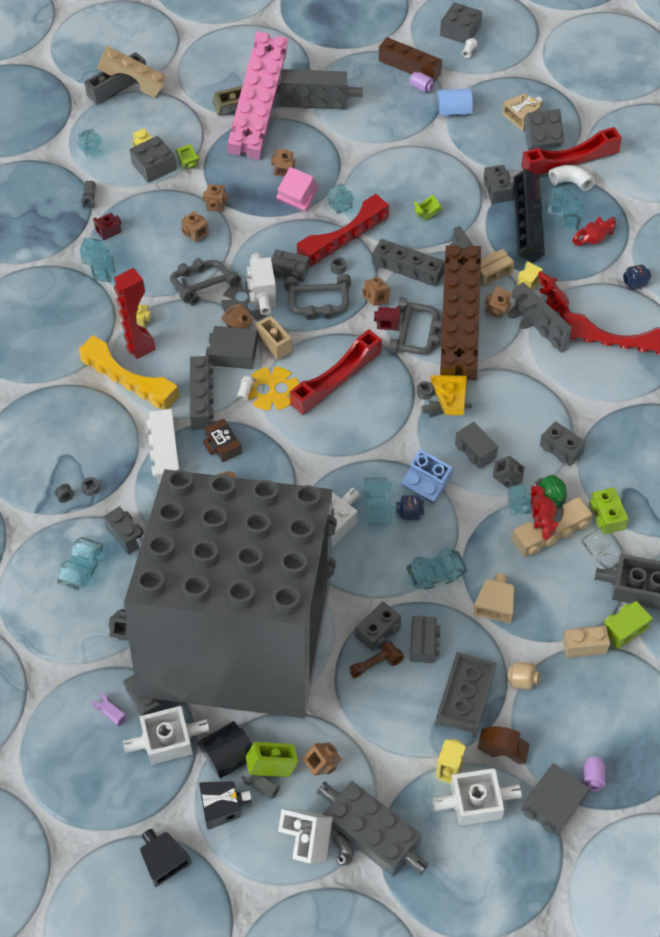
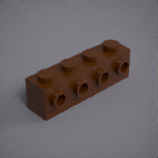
M388 37L379 46V61L411 75L414 72H421L433 78V82L441 75L442 59Z

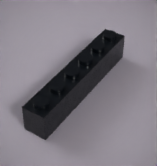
M525 168L513 177L517 255L533 264L545 255L540 177Z

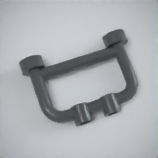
M197 258L193 261V265L189 267L185 263H181L177 270L170 275V281L180 292V298L185 303H190L195 299V291L224 281L230 287H237L241 283V277L236 272H231L218 260L203 262L202 259ZM208 267H217L223 273V275L184 287L177 279L181 276L187 278L196 271L204 272Z
M340 274L335 284L298 285L296 277L291 276L284 279V288L288 290L290 310L297 315H305L307 320H314L317 314H323L325 319H332L334 314L342 313L349 306L348 287L351 285V277L348 274ZM341 290L342 304L340 306L333 307L331 304H326L323 307L308 305L305 308H298L296 306L295 293Z
M400 297L398 306H400V311L404 312L398 340L390 339L388 353L396 354V351H402L418 355L428 354L432 351L434 345H438L440 334H436L442 328L439 312L432 306L407 302V298ZM412 310L427 312L433 316L427 345L423 348L405 345Z

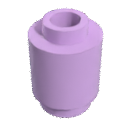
M414 72L411 75L410 84H412V87L424 93L432 91L434 87L433 78L421 72Z
M589 757L584 763L583 784L590 788V791H599L605 787L606 765L603 763V759L599 757Z

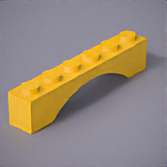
M94 335L79 348L80 359L85 365H90L100 374L107 375L113 382H118L126 390L135 392L141 399L148 400L156 408L166 410L180 397L178 386L166 378L144 377L122 368L112 358L107 343Z

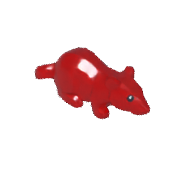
M599 216L595 223L591 221L574 235L572 239L573 244L581 246L585 243L592 245L601 243L607 234H614L616 218L610 217L603 221Z
M539 271L540 283L544 287L540 288V293L547 296L546 304L554 311L560 312V317L565 320L566 311L570 312L567 295L555 283L557 278H551L549 275Z
M535 485L531 488L530 493L532 518H535L533 528L541 527L542 538L547 541L556 533L555 529L559 525L554 520L557 506L550 498L544 495V491L540 486Z

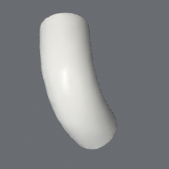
M563 165L549 170V178L553 185L572 182L578 185L582 191H588L595 184V179L589 172L575 165Z

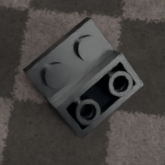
M234 721L197 742L200 750L220 779L247 764L246 755L252 747L244 730L239 728Z

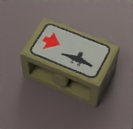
M242 86L214 93L212 103L218 116L236 112Z

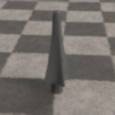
M429 400V405L421 406L422 413H429L430 417L444 413L439 401ZM465 403V409L472 407V404Z

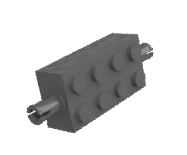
M282 69L281 82L278 86L277 94L281 96L282 107L346 110L347 98H362L363 87H348L347 71Z
M620 553L615 571L596 568L594 580L610 582L614 585L612 600L630 604L637 601L641 606L660 609V561Z
M326 781L322 783L323 787L319 786L317 793L331 803L324 812V815L333 817L331 825L333 830L338 834L341 833L348 842L392 877L404 863L410 865L420 875L424 873L423 870L427 869L429 862H426L414 852L421 842V834L354 781H351L340 793L327 784Z

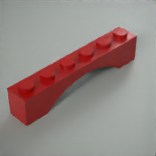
M612 127L599 131L587 141L569 149L548 151L536 148L523 152L521 167L523 170L526 168L535 175H540L558 166L576 165L619 153L622 137L617 129Z
M374 194L363 201L358 215L345 227L327 234L309 235L298 242L297 254L308 256L310 267L319 263L322 259L332 255L342 246H346L353 239L360 237L361 234L372 229L381 221H385L389 217V204L380 196Z
M132 268L114 277V290L118 296L116 301L120 307L118 312L122 318L121 326L125 331L123 336L127 342L125 345L130 355L133 354L136 359H139L156 349L154 338L144 326L137 324V310L145 294V286L142 277L135 268Z
M566 311L565 321L572 327L569 339L576 340V337L584 338L583 341L594 343V340L602 341L601 344L612 346L613 343L620 344V348L630 349L631 347H637L638 351L649 352V350H654L656 354L660 355V327H655L650 331L637 335H617L597 327L585 314Z
M370 329L365 331L354 341L344 356L329 370L316 378L302 381L289 391L290 405L302 415L307 413L381 353L382 339Z

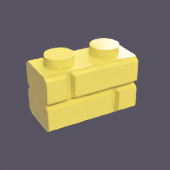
M455 739L444 741L437 762V779L451 784L452 775L460 773L466 749L462 742Z

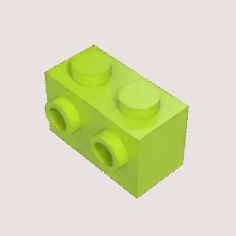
M615 487L592 492L589 508L591 512L595 513L597 527L601 528L603 535L625 530L629 519Z
M635 601L631 605L629 603L624 605L616 615L611 614L604 621V626L607 628L610 641L620 649L649 629L653 618Z
M254 742L246 755L249 775L290 777L298 764L295 744Z

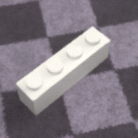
M172 409L149 412L150 419L147 420L148 431L151 430L152 435H148L149 446H153V450H150L151 462L155 461V466H151L153 478L157 477L158 484H160L164 469L179 470Z

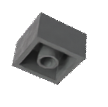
M454 2L441 20L440 36L465 44L468 39L475 36L481 27L482 11Z
M560 109L528 112L525 115L524 124L528 150L558 147L565 142Z
M159 136L129 149L132 164L148 183L177 170L175 155Z

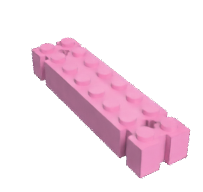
M257 31L232 124V132H230L227 153L240 156L242 152L247 154V158L260 160L288 50L289 38L278 35L275 38H271L269 33Z

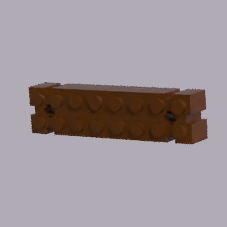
M446 245L440 375L467 376V380H477L481 246H467V249H460V246Z

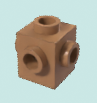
M277 149L276 154L272 155L271 165L274 166L273 175L285 177L290 167L295 168L296 159H293L294 152L286 149Z
M208 184L207 191L203 193V201H206L207 211L224 212L225 203L228 202V193H225L224 185Z
M195 211L181 219L182 233L186 237H190L195 243L209 234L208 222Z
M375 277L365 280L362 294L373 306L389 303L391 287L381 278Z
M496 286L491 294L488 293L484 303L487 304L485 311L494 317H501L504 313H508L512 304L509 302L512 293Z
M242 304L231 306L221 317L227 327L249 329L250 324L254 320L250 312Z
M330 742L316 743L302 758L314 776L331 774L337 769L336 765L342 759L337 753V749Z

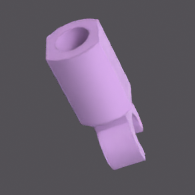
M100 693L99 695L103 702L98 704L93 700V707L98 711H102L117 726H121L126 721L127 714L114 703L109 702L104 693Z

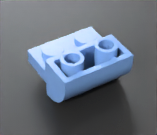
M471 89L436 90L440 115L451 116L452 114H459L465 116L472 114Z
M419 449L410 464V470L401 484L435 504L444 488H447L452 478L453 467Z

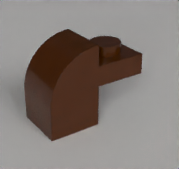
M492 726L482 729L477 748L491 757L505 755L520 765L526 763L530 744L521 739L520 732L516 730Z

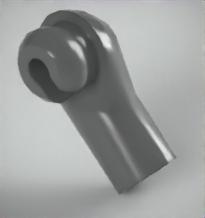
M339 833L334 837L333 842L340 849L337 863L345 867L352 862L354 849L345 837Z

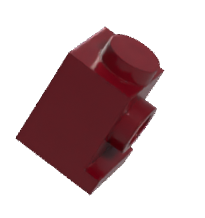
M111 212L98 219L96 217L93 218L95 230L103 241L121 233L120 225L122 222L118 215L114 216Z
M397 305L396 308L378 307V311L374 312V322H377V329L398 331L400 306Z

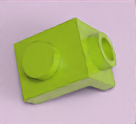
M192 144L175 150L183 169H192L198 165L200 157L196 155Z
M433 194L420 204L416 200L413 202L416 206L414 210L419 217L423 216L426 221L443 209Z

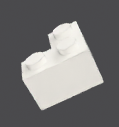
M281 809L278 832L296 836L293 859L307 863L326 862L333 817L301 809Z

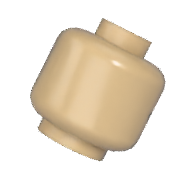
M517 661L509 668L508 681L511 682L514 688L531 690L535 684H539L540 672L537 671L536 665L533 663Z

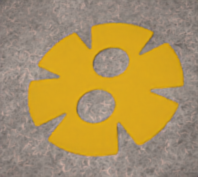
M268 367L259 369L251 375L258 382L253 381L254 386L251 387L248 400L258 397L253 402V405L263 410L270 411L272 402H274L277 410L286 408L290 405V398L287 395L299 382L296 377L286 380L292 372L281 367H274L272 375ZM285 383L288 386L287 391L278 393L275 390L276 384ZM267 384L270 388L269 392L260 394L257 392V386Z

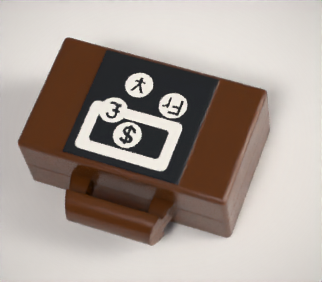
M221 419L204 428L207 439H204L203 444L210 455L217 453L220 460L225 462L242 454L240 441H238L225 419Z

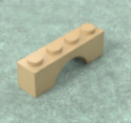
M106 46L96 68L110 76L116 73L132 76L139 83L140 91L153 98L160 91L166 76L109 46Z
M580 497L562 506L561 521L555 529L556 533L547 541L542 538L541 527L534 529L531 522L514 529L511 540L524 558L529 555L533 556L546 546L551 547L562 538L567 539L578 530H585L590 525L592 513Z

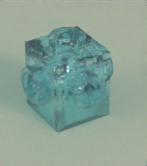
M93 128L78 134V146L87 157L102 151V138L99 133L96 134Z
M343 183L328 189L329 206L337 214L353 208L354 196Z

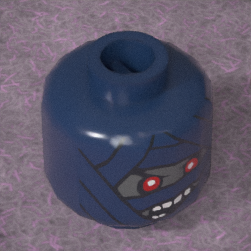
M643 264L628 267L623 274L625 285L631 289L645 287L648 285L649 279H651L650 270Z
M403 495L400 498V502H396V512L401 515L403 520H419L421 515H424V500H421L418 495Z

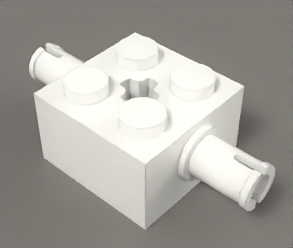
M255 253L249 260L250 267H247V277L250 278L247 279V286L252 291L249 292L250 303H254L255 310L260 309L262 315H268L271 313V308L276 307V284L271 257L262 258L261 254Z
M351 488L342 498L332 492V516L337 519L335 534L331 536V548L357 524L358 511L351 506L360 497L359 492L355 488Z
M178 706L139 716L143 731L142 736L123 740L126 754L141 749L147 750L150 764L154 765L192 755L189 740L191 736L209 733L210 731L207 719L190 724L185 722L182 707Z
M493 768L453 774L451 778V795L432 797L434 811L454 808L459 826L501 820L504 814L503 801L521 799L522 794L521 790H519V784L500 787L496 770Z

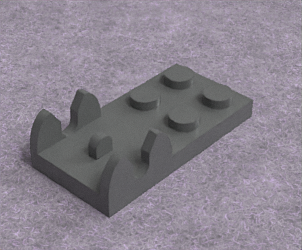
M524 282L517 285L511 294L512 298H516L515 306L509 311V318L523 316L524 319L521 320L519 328L527 329L534 326L541 336L551 342L554 348H557L561 353L566 351L572 327Z
M460 652L456 653L436 716V727L443 724L471 732L472 737H477L496 670V662Z

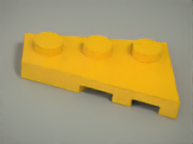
M430 375V382L434 387L444 414L453 416L464 415L467 376Z

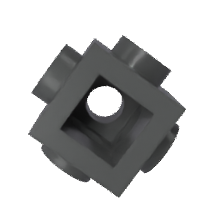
M507 456L495 461L493 478L507 488L513 487L523 482L525 467L511 456Z
M125 609L118 610L110 617L109 637L129 640Z

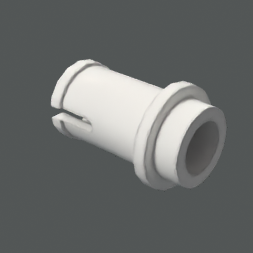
M474 38L466 41V46L461 53L464 58H470L473 51L477 48V41Z
M244 376L240 380L241 385L237 399L248 401L251 387L254 386V380L251 377Z

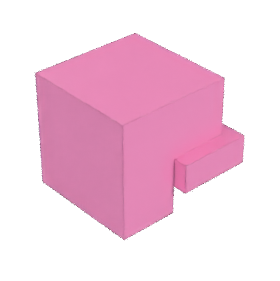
M290 167L277 190L279 193L276 198L285 204L307 212L319 187L313 176Z

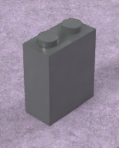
M214 326L213 333L209 335L210 347L206 349L209 363H213V366L253 369L258 344L257 330Z
M553 763L525 799L521 810L527 818L539 822L545 831L558 836L585 800L590 788Z

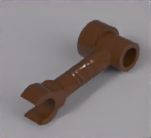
M387 641L381 647L382 652L364 662L355 663L350 666V674L354 679L358 678L367 669L385 659L391 666L398 665L403 661L404 654L391 641Z

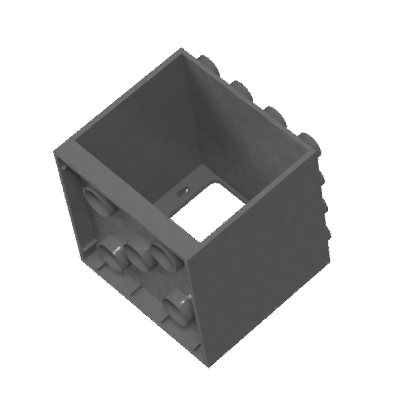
M164 469L124 600L138 697L305 719L329 595L330 577L334 575L336 561L331 557V536L335 534L337 519L332 516V489L318 488L312 485L302 486L277 483L270 480H251L230 477L228 475H210L188 472L186 470Z

